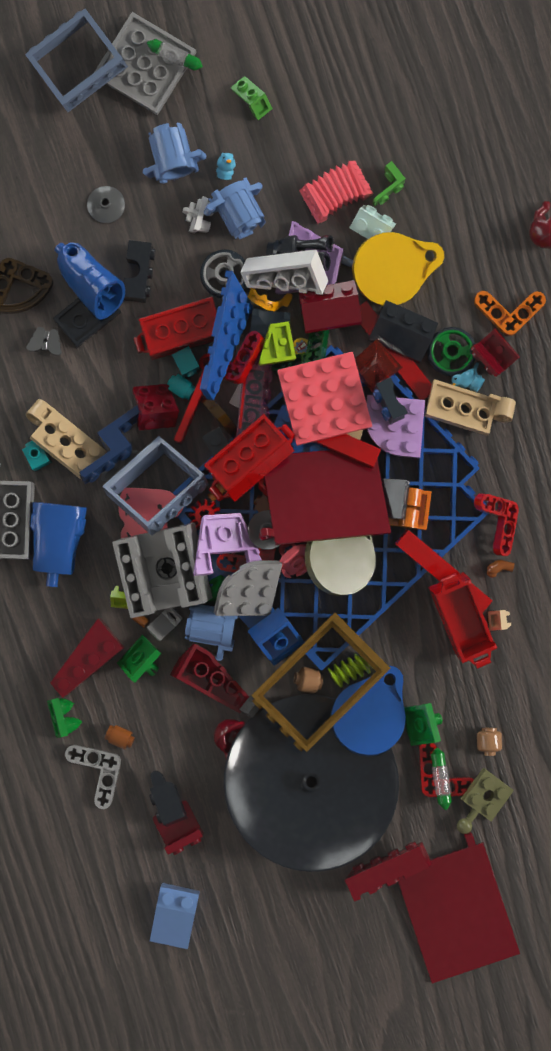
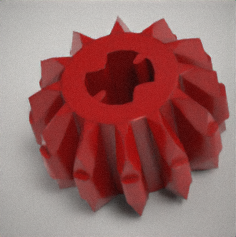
M204 499V506L201 505L200 501H197L198 509L191 506L195 513H189V517H195L196 519L190 521V523L198 522L196 525L197 530L200 529L202 518L200 514L202 512L208 511V515H217L215 513L220 511L219 507L212 509L215 506L214 501L209 506L207 499Z

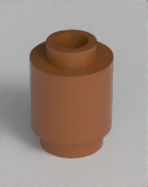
M110 725L105 735L108 743L124 750L127 747L131 748L135 737L132 736L133 732L118 725Z

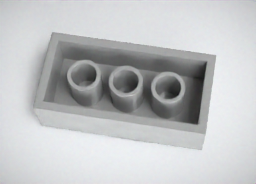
M0 481V559L32 560L33 531L30 528V517L34 502L35 484L33 482Z

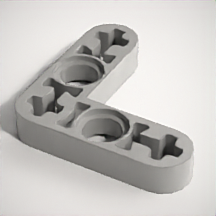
M80 745L69 746L65 751V757L69 762L101 769L94 802L100 809L108 808L114 797L121 765L120 756L113 752ZM75 748L77 753L83 754V750H86L84 761H81V756H76L73 759L69 751H73ZM95 752L98 755L96 763L88 761L89 753ZM102 754H105L104 759L114 757V761H117V764L110 767V763L103 762V766L100 765ZM109 775L112 777L113 784L111 786L103 784L102 779L104 776ZM100 787L104 790H111V793H106V799L109 802H106L104 805L98 800L104 793V791H100Z

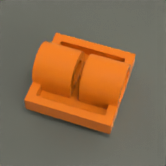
M409 487L405 520L389 519L390 526L427 530L432 491Z

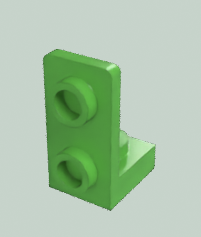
M243 77L231 87L232 91L248 104L253 116L257 120L273 109L266 94L247 77Z
M392 161L385 166L384 175L389 182L393 181V184L373 199L372 204L374 206L384 204L389 199L388 196L393 192L396 194L404 188L403 184L406 178Z

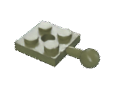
M483 768L461 797V800L471 806L472 810L466 818H462L457 822L458 831L462 834L469 833L472 830V822L479 813L492 822L514 790ZM491 790V796L488 799H484V793Z

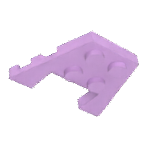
M292 221L289 236L296 235L299 240L320 238V236L314 234L309 229ZM333 244L332 252H327L331 260L330 269L325 271L328 278L327 285L336 284L344 253L342 248ZM276 288L275 291L276 294L298 292V290L289 289L288 291H281L279 288Z
M241 513L204 515L201 518L194 576L211 575L213 573L210 554L245 552L246 563L262 560L258 547L251 542L248 536V527Z

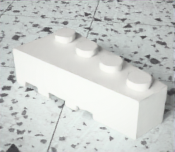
M317 250L247 258L240 272L248 288L271 290L273 287L279 288L281 291L294 289L299 290L300 293L315 291L316 294L323 295L328 283V278Z

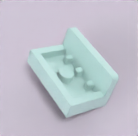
M363 205L349 228L369 239L377 234L391 232L396 224L391 217L387 215L382 216L377 213L374 207Z

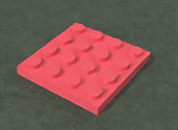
M353 352L277 370L292 431L296 434L294 438L296 446L372 428Z

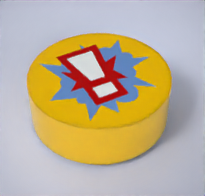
M298 338L293 342L295 355L306 353L307 339Z

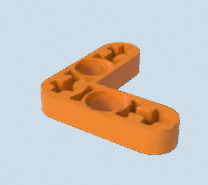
M480 291L474 298L475 306L505 336L516 334L546 302L543 293L533 292L510 314L487 291ZM479 297H481V298L486 297V298H487L486 303H487L489 306H490L491 303H493L494 305L491 306L488 311H486L485 309H486L488 306H487L485 303L480 304V303H479V301H480V298H479ZM532 297H539L541 299L539 301L540 305L537 303L531 309L529 305L534 301ZM499 309L502 315L498 319L493 318L491 311ZM520 309L527 310L528 317L526 319H521L518 316ZM516 319L518 322L513 326L514 331L511 329L507 331L506 323L511 324Z

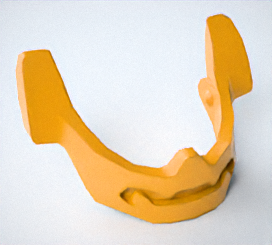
M250 288L248 298L254 304L273 312L282 306L288 307L293 297L291 293H287L279 301H270L267 299V295H258L255 290L256 288Z

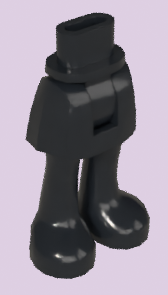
M296 235L287 236L275 242H268L266 256L300 252V249L321 250L322 252H318L324 270L328 271L331 260L327 252H332L333 237L331 235H324L319 239L299 240Z

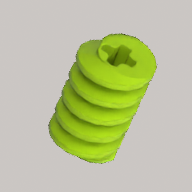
M356 653L354 654L355 660L347 657L348 664L341 660V667L334 664V671L329 667L327 668L335 684L340 688H343V681L350 684V677L356 681V674L364 677L363 670L368 674L371 673L369 664Z

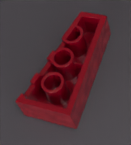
M98 618L50 683L60 696L64 698L125 647L103 620Z
M414 841L405 845V849L399 851L397 848L389 851L385 857L381 858L379 855L370 859V863L365 865L363 862L354 865L352 871L345 879L354 902L360 900L361 895L365 892H368L370 895L377 892V890L383 887V884L389 887L400 881L401 876L407 879L429 869L432 863L423 843L416 844Z

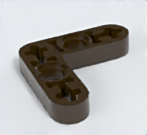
M206 397L201 401L232 438L240 433L217 402L207 400Z

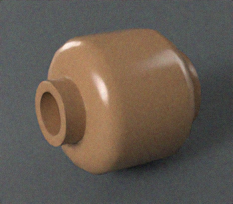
M302 667L294 675V684L297 685V689L300 692L316 693L322 688L323 675H321L318 669Z
M482 728V731L477 733V749L484 752V756H495L496 752L502 749V733L497 731V728Z

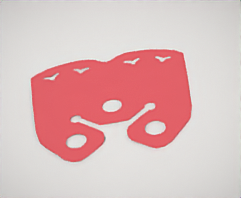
M125 488L120 495L146 521H149L160 511L157 507L159 504L164 508L176 497L167 490L148 488ZM126 494L130 497L127 501H125ZM119 507V516L125 524L121 531V538L128 537L127 532L130 536L148 533L128 514L126 516V512ZM183 508L178 512L176 517L179 516Z

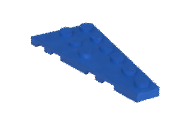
M233 271L225 272V278H227L226 288L222 287L221 295L223 296L222 306L217 308L211 335L214 337L213 346H209L208 354L210 355L209 364L204 367L200 390L207 400H214L219 392L220 384L226 375L228 365L233 358V353L239 344L241 334L253 310V305Z

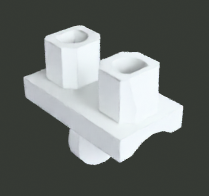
M203 196L202 199H198L197 204L190 202L189 208H183L182 212L187 215L186 221L191 222L189 229L191 233L209 232L211 222L202 220L204 210L210 203L207 197Z

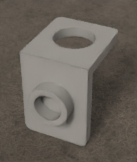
M167 608L147 627V630L158 641H161L183 618L173 608ZM169 612L172 613L176 619L172 618Z

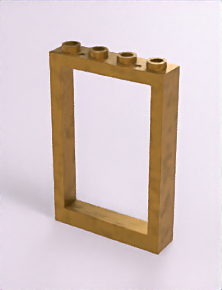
M334 613L251 695L254 698L252 702L259 709L263 707L268 712L266 716L273 723L277 721L282 726L279 730L287 738L290 735L295 740L293 744L301 752L303 750L307 752L391 668ZM333 627L376 672L306 740L263 695Z

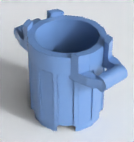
M169 123L159 125L153 128L154 133L152 135L148 133L155 165L143 169V174L148 178L155 177L156 181L159 180L160 183H168L167 180L187 176L193 171L195 173L198 172L197 162L206 159L207 156L202 150L190 151L185 129L180 123H176L177 127H169Z
M243 178V181L232 183L220 191L218 189L211 194L213 198L208 199L210 203L204 210L206 216L219 212L230 234L235 239L237 237L242 239L253 234L252 230L258 224L262 228L266 223L265 216L254 198V195H258L262 189V184L258 182L250 185L247 178Z
M203 604L190 606L185 639L191 642L218 646L215 658L218 661L222 660L224 650L231 652L233 650L235 640L232 639L235 621L238 616H216L214 613L215 606Z

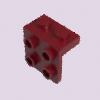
M496 328L471 347L474 358L478 361L481 360L485 365V370L495 377L520 358Z
M159 384L133 387L132 393L140 411L137 422L139 430L176 426L179 409L172 392L168 390L169 385Z
M183 800L182 803L188 816L187 819L166 827L163 823L159 824L156 815L153 817V821L166 845L164 848L168 855L171 853L176 855L184 850L183 847L188 844L191 846L196 845L202 841L200 838L204 835L186 800Z

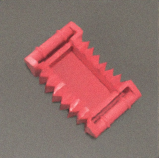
M349 161L347 166L342 164L341 168L336 165L335 171L330 168L329 174L324 172L323 178L318 175L317 181L312 180V184L307 183L299 190L317 224L326 221L329 213L333 215L334 211L337 212V208L342 209V204L347 206L348 202L352 204L353 200L357 202L358 198L364 201L374 194L369 186L370 184L365 180L361 169L357 166L356 161Z

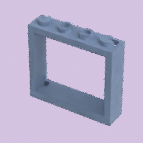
M86 9L77 12L67 23L61 24L54 33L47 35L41 43L31 47L29 52L25 54L67 112L71 111L128 67ZM89 23L114 58L66 95L62 96L37 61L85 24Z
M158 436L102 487L112 501L153 536L170 519L176 517L184 506L189 505L195 496L202 493L209 484L205 475ZM165 454L194 480L153 518L146 521L118 494Z

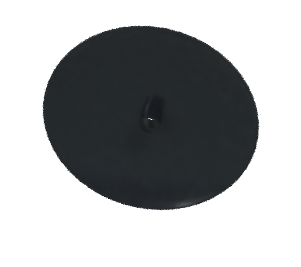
M297 695L271 704L308 740L331 717L336 698L323 695ZM264 708L261 709L238 732L225 763V800L231 819L238 832L260 855L273 863L293 870L306 872L327 871L345 866L362 857L381 839L391 823L396 810L399 794V774L392 749L390 748L386 752L374 756L355 754L340 744L331 727L307 752L305 750L301 752L293 744L295 742L293 737L290 735L287 738L279 730L282 726L277 721L275 723L270 721L266 716L268 712ZM306 779H314L316 782L315 787H308Z

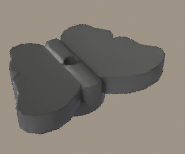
M38 327L33 333L34 337L30 339L26 346L27 350L31 352L43 349L44 351L49 350L56 356L62 354L59 333L55 329L49 332L45 331L42 327Z

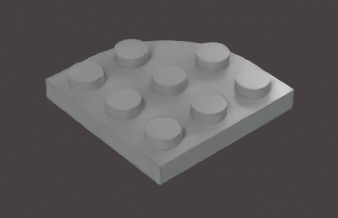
M269 560L252 561L241 565L238 571L225 578L217 594L214 607L216 616L269 615L282 563Z

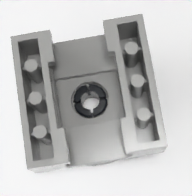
M195 522L163 528L153 536L149 533H143L112 542L130 618L155 613L154 611L176 606L183 608L203 604L212 599L208 575L194 576L193 574L198 545ZM167 563L175 566L172 568V572L167 569Z

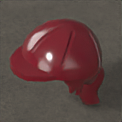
M544 201L542 207L535 211L534 221L529 230L531 241L536 246L545 249L551 248V217L546 220L544 216L550 210L551 203L549 201Z
M226 719L220 722L215 729V744L225 753L226 760L234 739L245 725L244 721Z

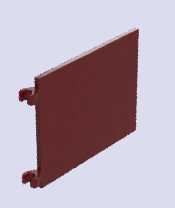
M332 450L291 453L264 476L272 529L262 528L259 533L260 540L274 538L275 545L391 534L378 460L372 468Z
M471 832L464 834L468 847L430 859L432 864L429 869L407 879L401 876L400 881H398L431 983L520 954L484 843L475 844Z

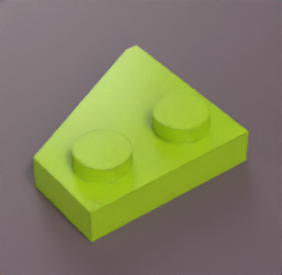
M289 321L270 324L261 352L259 366L296 360Z

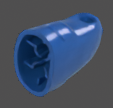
M70 242L67 245L60 243L55 247V252L58 254L57 263L66 283L82 303L98 319H105L112 315L124 300V283L102 266L79 243Z
M33 502L30 517V528L34 535L33 571L47 573L46 586L58 587L59 574H73L76 550L80 537L85 532L87 507Z

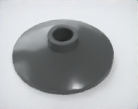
M101 186L90 194L87 207L90 215L96 221L112 223L122 216L125 210V200L121 192L116 188ZM104 200L109 201L108 205L106 206L102 205V202Z
M266 510L255 514L248 525V536L251 542L264 550L280 546L275 545L274 538L260 540L259 538L262 528L269 527L272 529L270 511Z

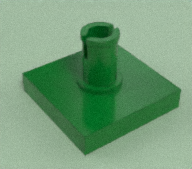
M141 635L117 664L129 679L135 683L145 671L150 676H154L155 673L151 668L158 672L159 667L153 662L161 653L144 635Z
M431 703L404 707L405 724L411 746L441 741L437 725L442 724V716L439 713L434 714Z

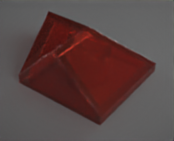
M377 339L355 358L360 379L373 393L377 383L390 377L392 378L403 368Z

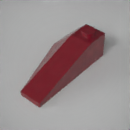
M195 643L178 659L170 673V676L239 714L241 713L239 709L249 698L240 685L215 659L213 654Z

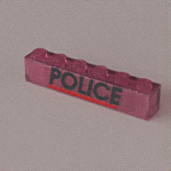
M261 352L246 380L241 385L236 437L263 414L269 417V407L267 404L271 398L269 383L273 379L271 365L273 364L259 366ZM250 354L244 355V362L249 359Z

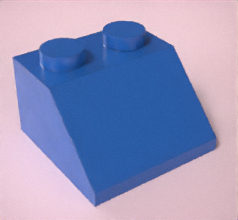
M279 608L248 630V633L273 666L305 643Z

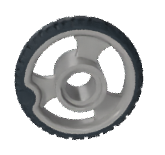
M227 249L217 250L208 255L200 269V279L205 290L212 296L223 298L221 291L214 289L208 281L216 278L219 284L226 286L227 278L220 277V272L223 270L234 272L233 268L239 264L242 268L245 263L244 258L237 252ZM219 257L228 258L227 263H220L215 269L209 267L210 263ZM242 277V280H241V282H240V285L242 286V288H243V290H244L245 287H246V284H245V282H244V280H243V277Z

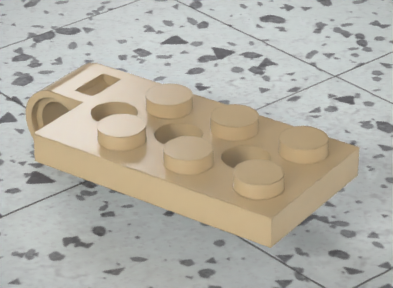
M434 379L424 417L487 436L490 433L492 419L500 422L512 421L516 401L493 394L486 396ZM444 399H448L451 402L452 406L450 408L444 406ZM461 405L468 406L469 413H464L461 410ZM480 410L486 412L487 419H483L479 416Z
M38 399L26 412L28 420L39 426L30 439L80 479L79 472L107 452L41 399ZM45 426H52L54 433H47ZM60 438H67L70 444L63 446L60 443ZM75 450H82L85 455L84 458H78L75 455Z

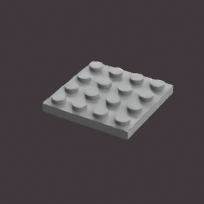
M132 12L112 43L128 67L107 82L106 85L158 115L187 67H184L187 55L195 56L197 51ZM158 39L163 42L159 54L150 51L147 41ZM109 49L95 72L114 58Z

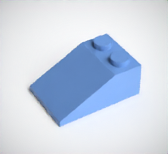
M166 883L161 884L150 937L151 942L188 949L200 891Z

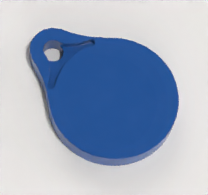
M389 666L391 669L332 726L337 740L347 750L362 756L379 755L393 747L400 739L405 727L406 718L402 697L403 675L394 666ZM387 675L392 676L395 681L394 684H385L384 677ZM369 678L344 689L333 705L331 716Z

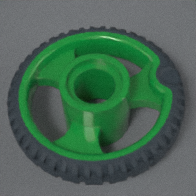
M457 327L443 328L434 334L427 349L429 363L438 373L445 376L461 374L469 370L475 362V358L472 355L473 351L471 350L475 342L471 335L463 329ZM449 334L461 336L468 345L462 347L459 342L450 341ZM436 342H440L444 346L441 351L443 360L437 362L434 356ZM452 347L456 350L457 354L450 356L447 353V349ZM460 356L468 358V361L462 367L450 369V363L457 361Z

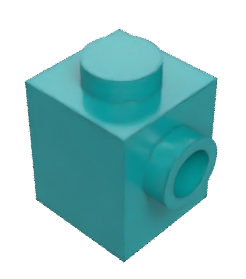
M33 441L25 444L26 447L22 449L34 471L52 463L47 452Z

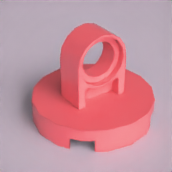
M295 543L279 546V553L282 556L280 562L282 563L281 573L283 576L291 578L290 575L296 574L298 577L307 572L305 566V548L307 544L296 545ZM290 545L293 546V547H292L291 549H289L286 553H284L285 548H286L287 546H290Z

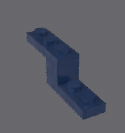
M135 406L97 433L99 441L108 452L79 472L81 480L85 484L94 482L101 473L110 471L118 461H123L131 455V444L122 432L129 431L138 422L140 413L138 406Z

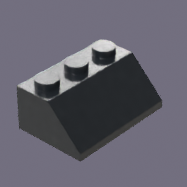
M386 300L380 308L368 341L420 363L433 339L438 322Z

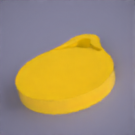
M386 232L377 234L367 239L356 252L352 266L353 278L360 293L371 302L383 305L387 300L399 305L411 299L419 291L428 276L443 263L444 251L437 243L415 240L400 233ZM429 250L434 253V259L431 262L425 258V254Z

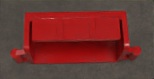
M213 297L140 318L139 322L142 332L133 338L137 352L149 353L151 359L155 360L174 354L188 346L191 349L214 342V337L211 335L217 309ZM141 336H144L148 350L144 349Z
M263 414L204 464L215 479L209 491L218 501L231 497L235 502L294 452L291 443L296 434L286 424L277 428ZM280 430L289 438V440L280 432ZM218 483L226 491L225 495L216 487Z
M464 572L458 575L454 573L441 579V582L428 587L455 655L461 663L470 661L477 669L490 664L491 651L497 649V645L491 636L479 601L471 585V579ZM486 653L488 654V656H486V657H484V658H481V659H479V660H477V661H475V662H474V660H473V659H475V658H477V657H479V656H482V655H484V654H486Z

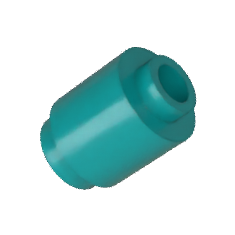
M180 374L172 375L167 383L169 385L168 390L187 400H190L196 388L193 386L194 383Z

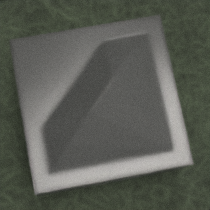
M252 696L239 709L243 714L251 718L259 711V708L252 702L254 699Z

